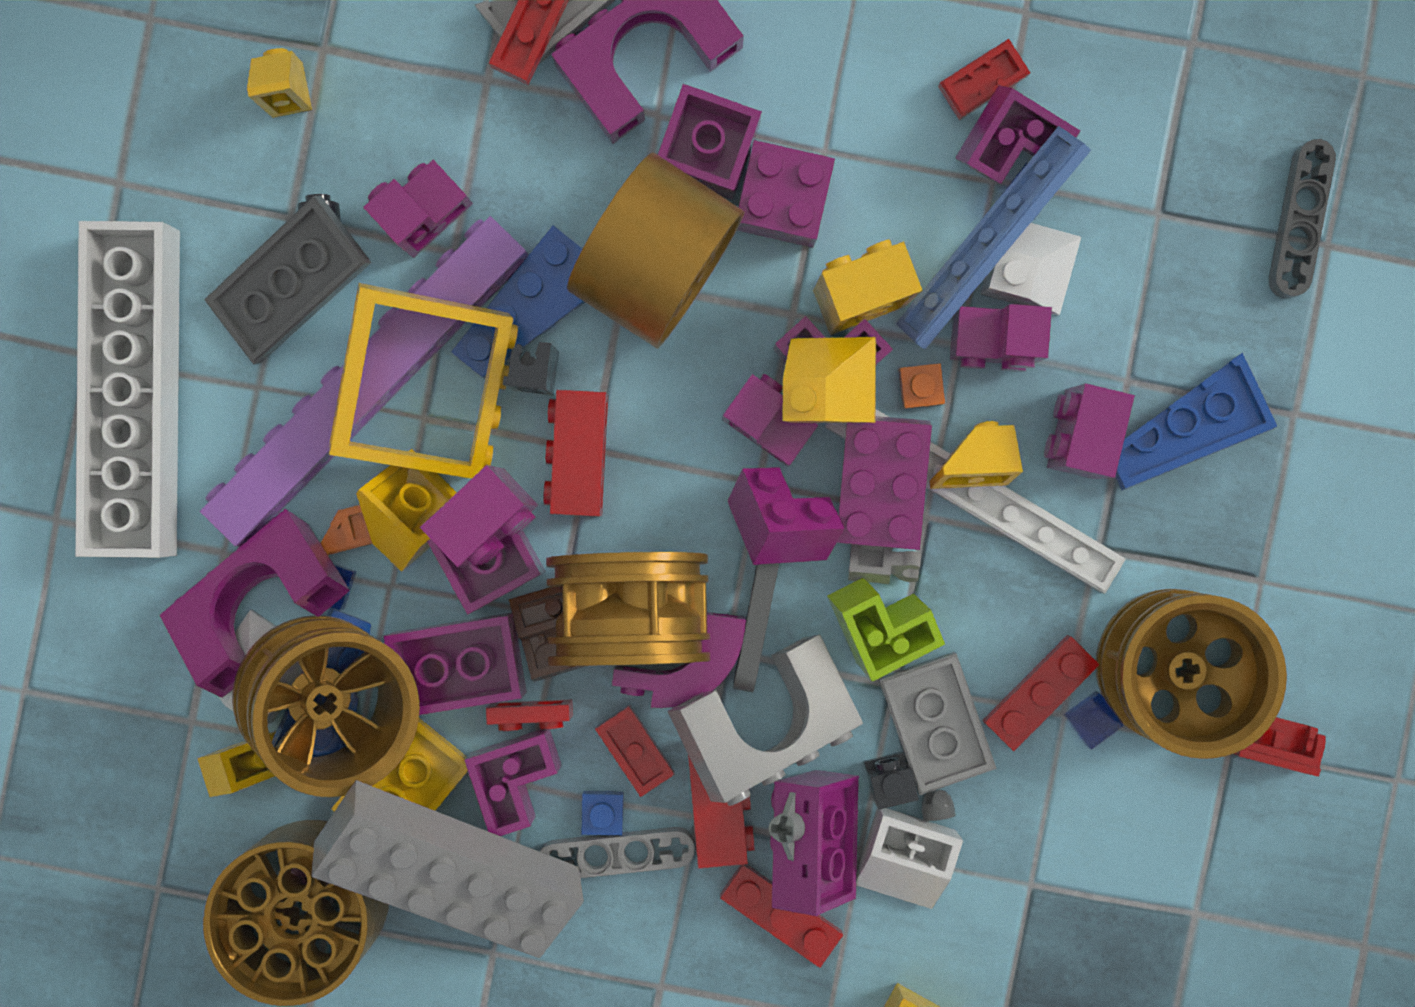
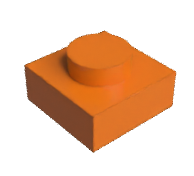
M941 363L898 369L903 409L945 404Z

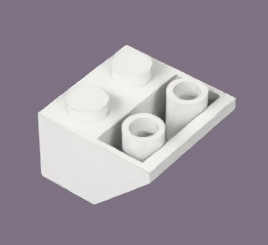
M877 808L858 866L856 885L932 909L951 881L963 839L955 829L888 808L880 810Z

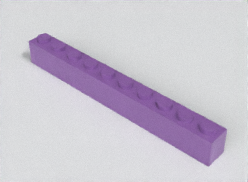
M489 216L485 221L482 219L476 221L464 235L467 240L456 251L452 248L445 252L435 265L438 269L427 280L425 278L418 280L409 289L408 293L482 307L511 278L529 254ZM395 307L391 308L381 317L378 322L380 328L368 339L350 440L455 335L466 321L397 309ZM337 365L330 369L320 381L323 386L312 397L306 395L293 407L292 413L294 416L284 426L278 424L272 428L263 438L265 445L255 455L253 453L248 454L235 466L234 471L237 474L227 484L224 482L218 484L206 496L205 500L208 503L199 512L234 546L244 544L268 524L272 518L276 517L335 457L329 455V442L343 366L340 368Z

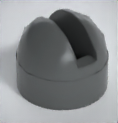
M929 791L923 797L921 806L923 820L937 821L956 816L954 802L946 791Z

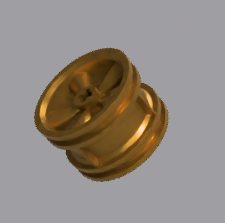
M305 616L292 619L264 634L255 642L243 658L235 677L232 694L233 712L238 729L245 741L268 769L287 786L296 791L318 797L346 796L356 780L373 786L385 778L397 767L409 750L419 721L420 705L417 686L411 671L403 659L389 646L354 624L330 616ZM331 647H351L364 651L341 674L334 669L326 668L328 652ZM298 661L303 673L295 678L292 685L280 682L279 680L286 671ZM378 686L377 703L370 720L348 709L351 701L350 693ZM319 693L327 698L323 705L313 701ZM288 708L290 715L296 722L274 748L268 731V713ZM333 725L346 747L332 754L312 757L316 729H325Z

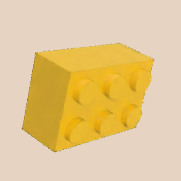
M890 239L884 240L866 248L867 253L863 254L861 258L852 261L850 255H845L825 264L826 269L822 270L813 292L830 335L857 326L864 319L870 321L904 308L923 291L904 241L892 246Z

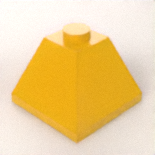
M876 337L791 338L783 375V421L789 423H875Z
M390 465L361 487L356 495L372 544L402 572L430 548L427 542L430 538L420 527L457 492L437 473Z

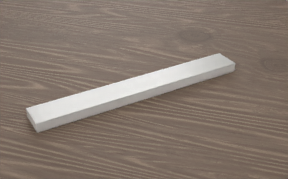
M876 409V416L889 417ZM847 423L826 424L825 428L844 439L846 438ZM930 442L927 489L1103 594L1107 592L1126 560L1124 557L1005 486L930 489L929 481L951 455Z

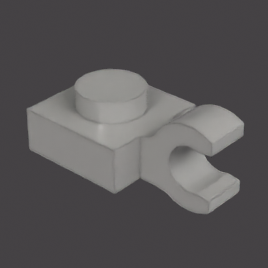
M851 544L848 580L857 581L864 578L867 582L889 584L890 575L893 574L902 581L917 582L921 553L914 551L895 552L892 551V547Z

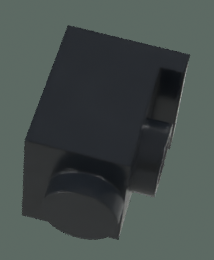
M904 752L864 760L872 798L878 810L919 800L912 769L906 762Z

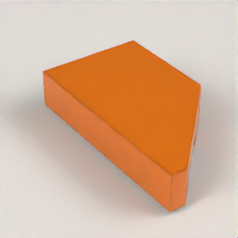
M360 505L338 510L330 523L331 526L321 541V545L328 555L372 544Z

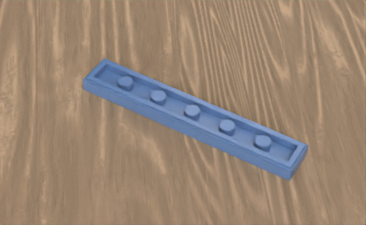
M1058 126L897 321L896 325L916 344L926 349L1089 154L1091 149Z

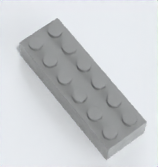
M357 780L314 841L313 878L537 958H541L584 902L578 866Z

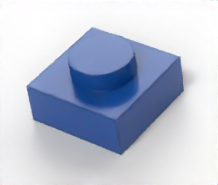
M583 791L581 835L622 836L624 792Z

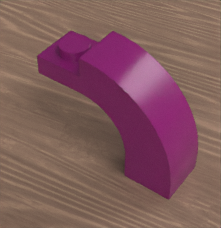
M707 612V633H710V640H702V652H710V661L684 663L670 670H653L616 665L612 686L621 687L620 693L632 696H644L645 690L653 691L651 708L676 707L702 692L713 691L728 676L738 659L744 638L746 618L744 616Z

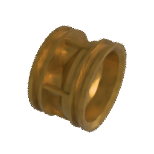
M619 552L547 557L546 567L554 568L555 578L547 579V586L563 588V612L556 620V637H547L548 644H556V656L548 657V665H640L710 661V652H702V640H710V633H707L706 601L708 575H700V565L708 563V554L693 552Z
M1161 589L1145 593L1134 598L1117 611L1106 625L1098 643L1096 661L1100 665L1096 668V678L1100 693L1109 710L1130 730L1181 756L1213 759L1225 757L1245 749L1269 729L1278 715L1284 700L1287 671L1285 657L1276 635L1256 612L1229 598L1184 589ZM1183 614L1189 621V632L1183 640L1171 642L1167 637V626L1173 618ZM1225 638L1231 647L1230 658L1223 665L1213 666L1207 661L1205 651L1213 641ZM1143 647H1148L1153 653L1154 663L1148 672L1139 675L1137 674L1139 656ZM1183 662L1187 663V669L1181 670L1180 675H1177L1175 673L1176 668L1182 667ZM1205 685H1215L1221 693L1219 707L1210 713H1204L1199 708L1196 700L1197 691ZM1159 690H1167L1172 695L1174 703L1172 711L1163 718H1156L1151 708L1152 698Z

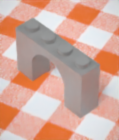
M820 634L804 637L771 655L793 703V719L790 729L784 739L773 748L760 751L749 746L740 738L717 691L702 692L667 711L711 802H727L728 806L745 800L751 795L750 788L761 782L765 786L780 780L786 775L783 769L794 763L797 766H801L813 761L820 755L818 749L829 743L831 746H837L853 737L851 730L863 724Z

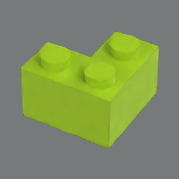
M861 578L827 595L857 665L871 682L945 645L931 609L914 593L885 607L880 594L864 578Z

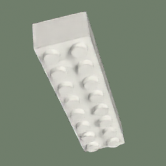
M79 221L75 557L160 558L177 556L180 231L164 222Z

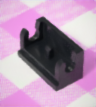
M539 342L535 352L536 359L531 357L529 351H526L520 360V356L523 353L522 345L517 344L511 352L508 377L504 376L503 385L513 391L554 396L559 351L551 343Z

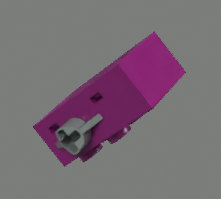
M813 770L774 782V790L771 796L774 818L770 821L768 827L771 835L770 846L773 851L772 908L818 916L856 899L859 775Z

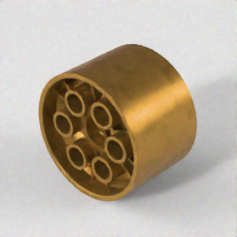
M650 153L626 179L599 219L573 267L568 280L567 291L658 349L678 325L708 280L737 231L745 212L656 153Z
M302 820L275 829L232 861L222 871L210 890L203 917L204 939L208 953L221 976L233 988L253 1000L269 1005L295 1006L313 1002L326 996L348 978L378 938L384 926L389 904L330 883L326 885L327 882L312 877L314 841L328 821ZM276 850L281 869L278 876L265 855ZM292 868L301 869L306 874V885H302L300 878L291 873ZM252 882H257L265 888L267 893L266 899L258 898L254 895L251 889ZM323 896L335 898L339 903L340 912H336L331 903L324 899ZM298 901L302 903V910L307 911L304 916L299 915V908L294 906ZM276 919L281 921L282 925L280 927L278 926ZM339 921L361 922L359 935L335 925ZM249 925L253 926L258 932V940L254 936ZM287 929L298 930L299 934H290L285 931ZM321 938L328 941L331 945L332 953L327 954L319 951L315 944L316 939ZM275 953L286 954L291 963L275 956Z

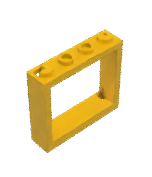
M358 283L330 436L329 455L470 479L486 465L491 466L493 445H488L491 429H498L501 418V406L496 405L499 389H506V386L503 385L504 376L508 377L509 365H504L507 349L515 347L518 326L512 324L513 317L507 312ZM375 304L496 327L469 462L350 441Z

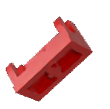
M1276 717L1269 729L1258 740L1234 754L1243 758L1319 777L1326 736L1318 734V728Z

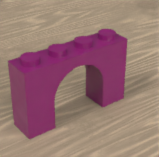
M621 0L622 2L612 10L603 9L595 14L588 22L589 27L577 36L574 33L569 34L555 46L556 51L551 54L556 68L612 144L645 121L643 108L614 68V55L621 39L629 31L640 25L658 23L670 26L685 37L711 72L743 48L744 35L718 0Z
M286 508L159 615L196 686L221 698L233 690L238 668L245 657L236 639L234 623L240 603L253 587L264 580L279 577L294 603L317 617L322 615L350 591L309 524Z

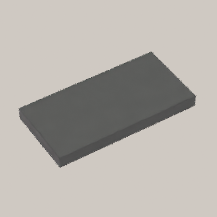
M313 196L204 300L253 365L259 364L372 262L322 196Z

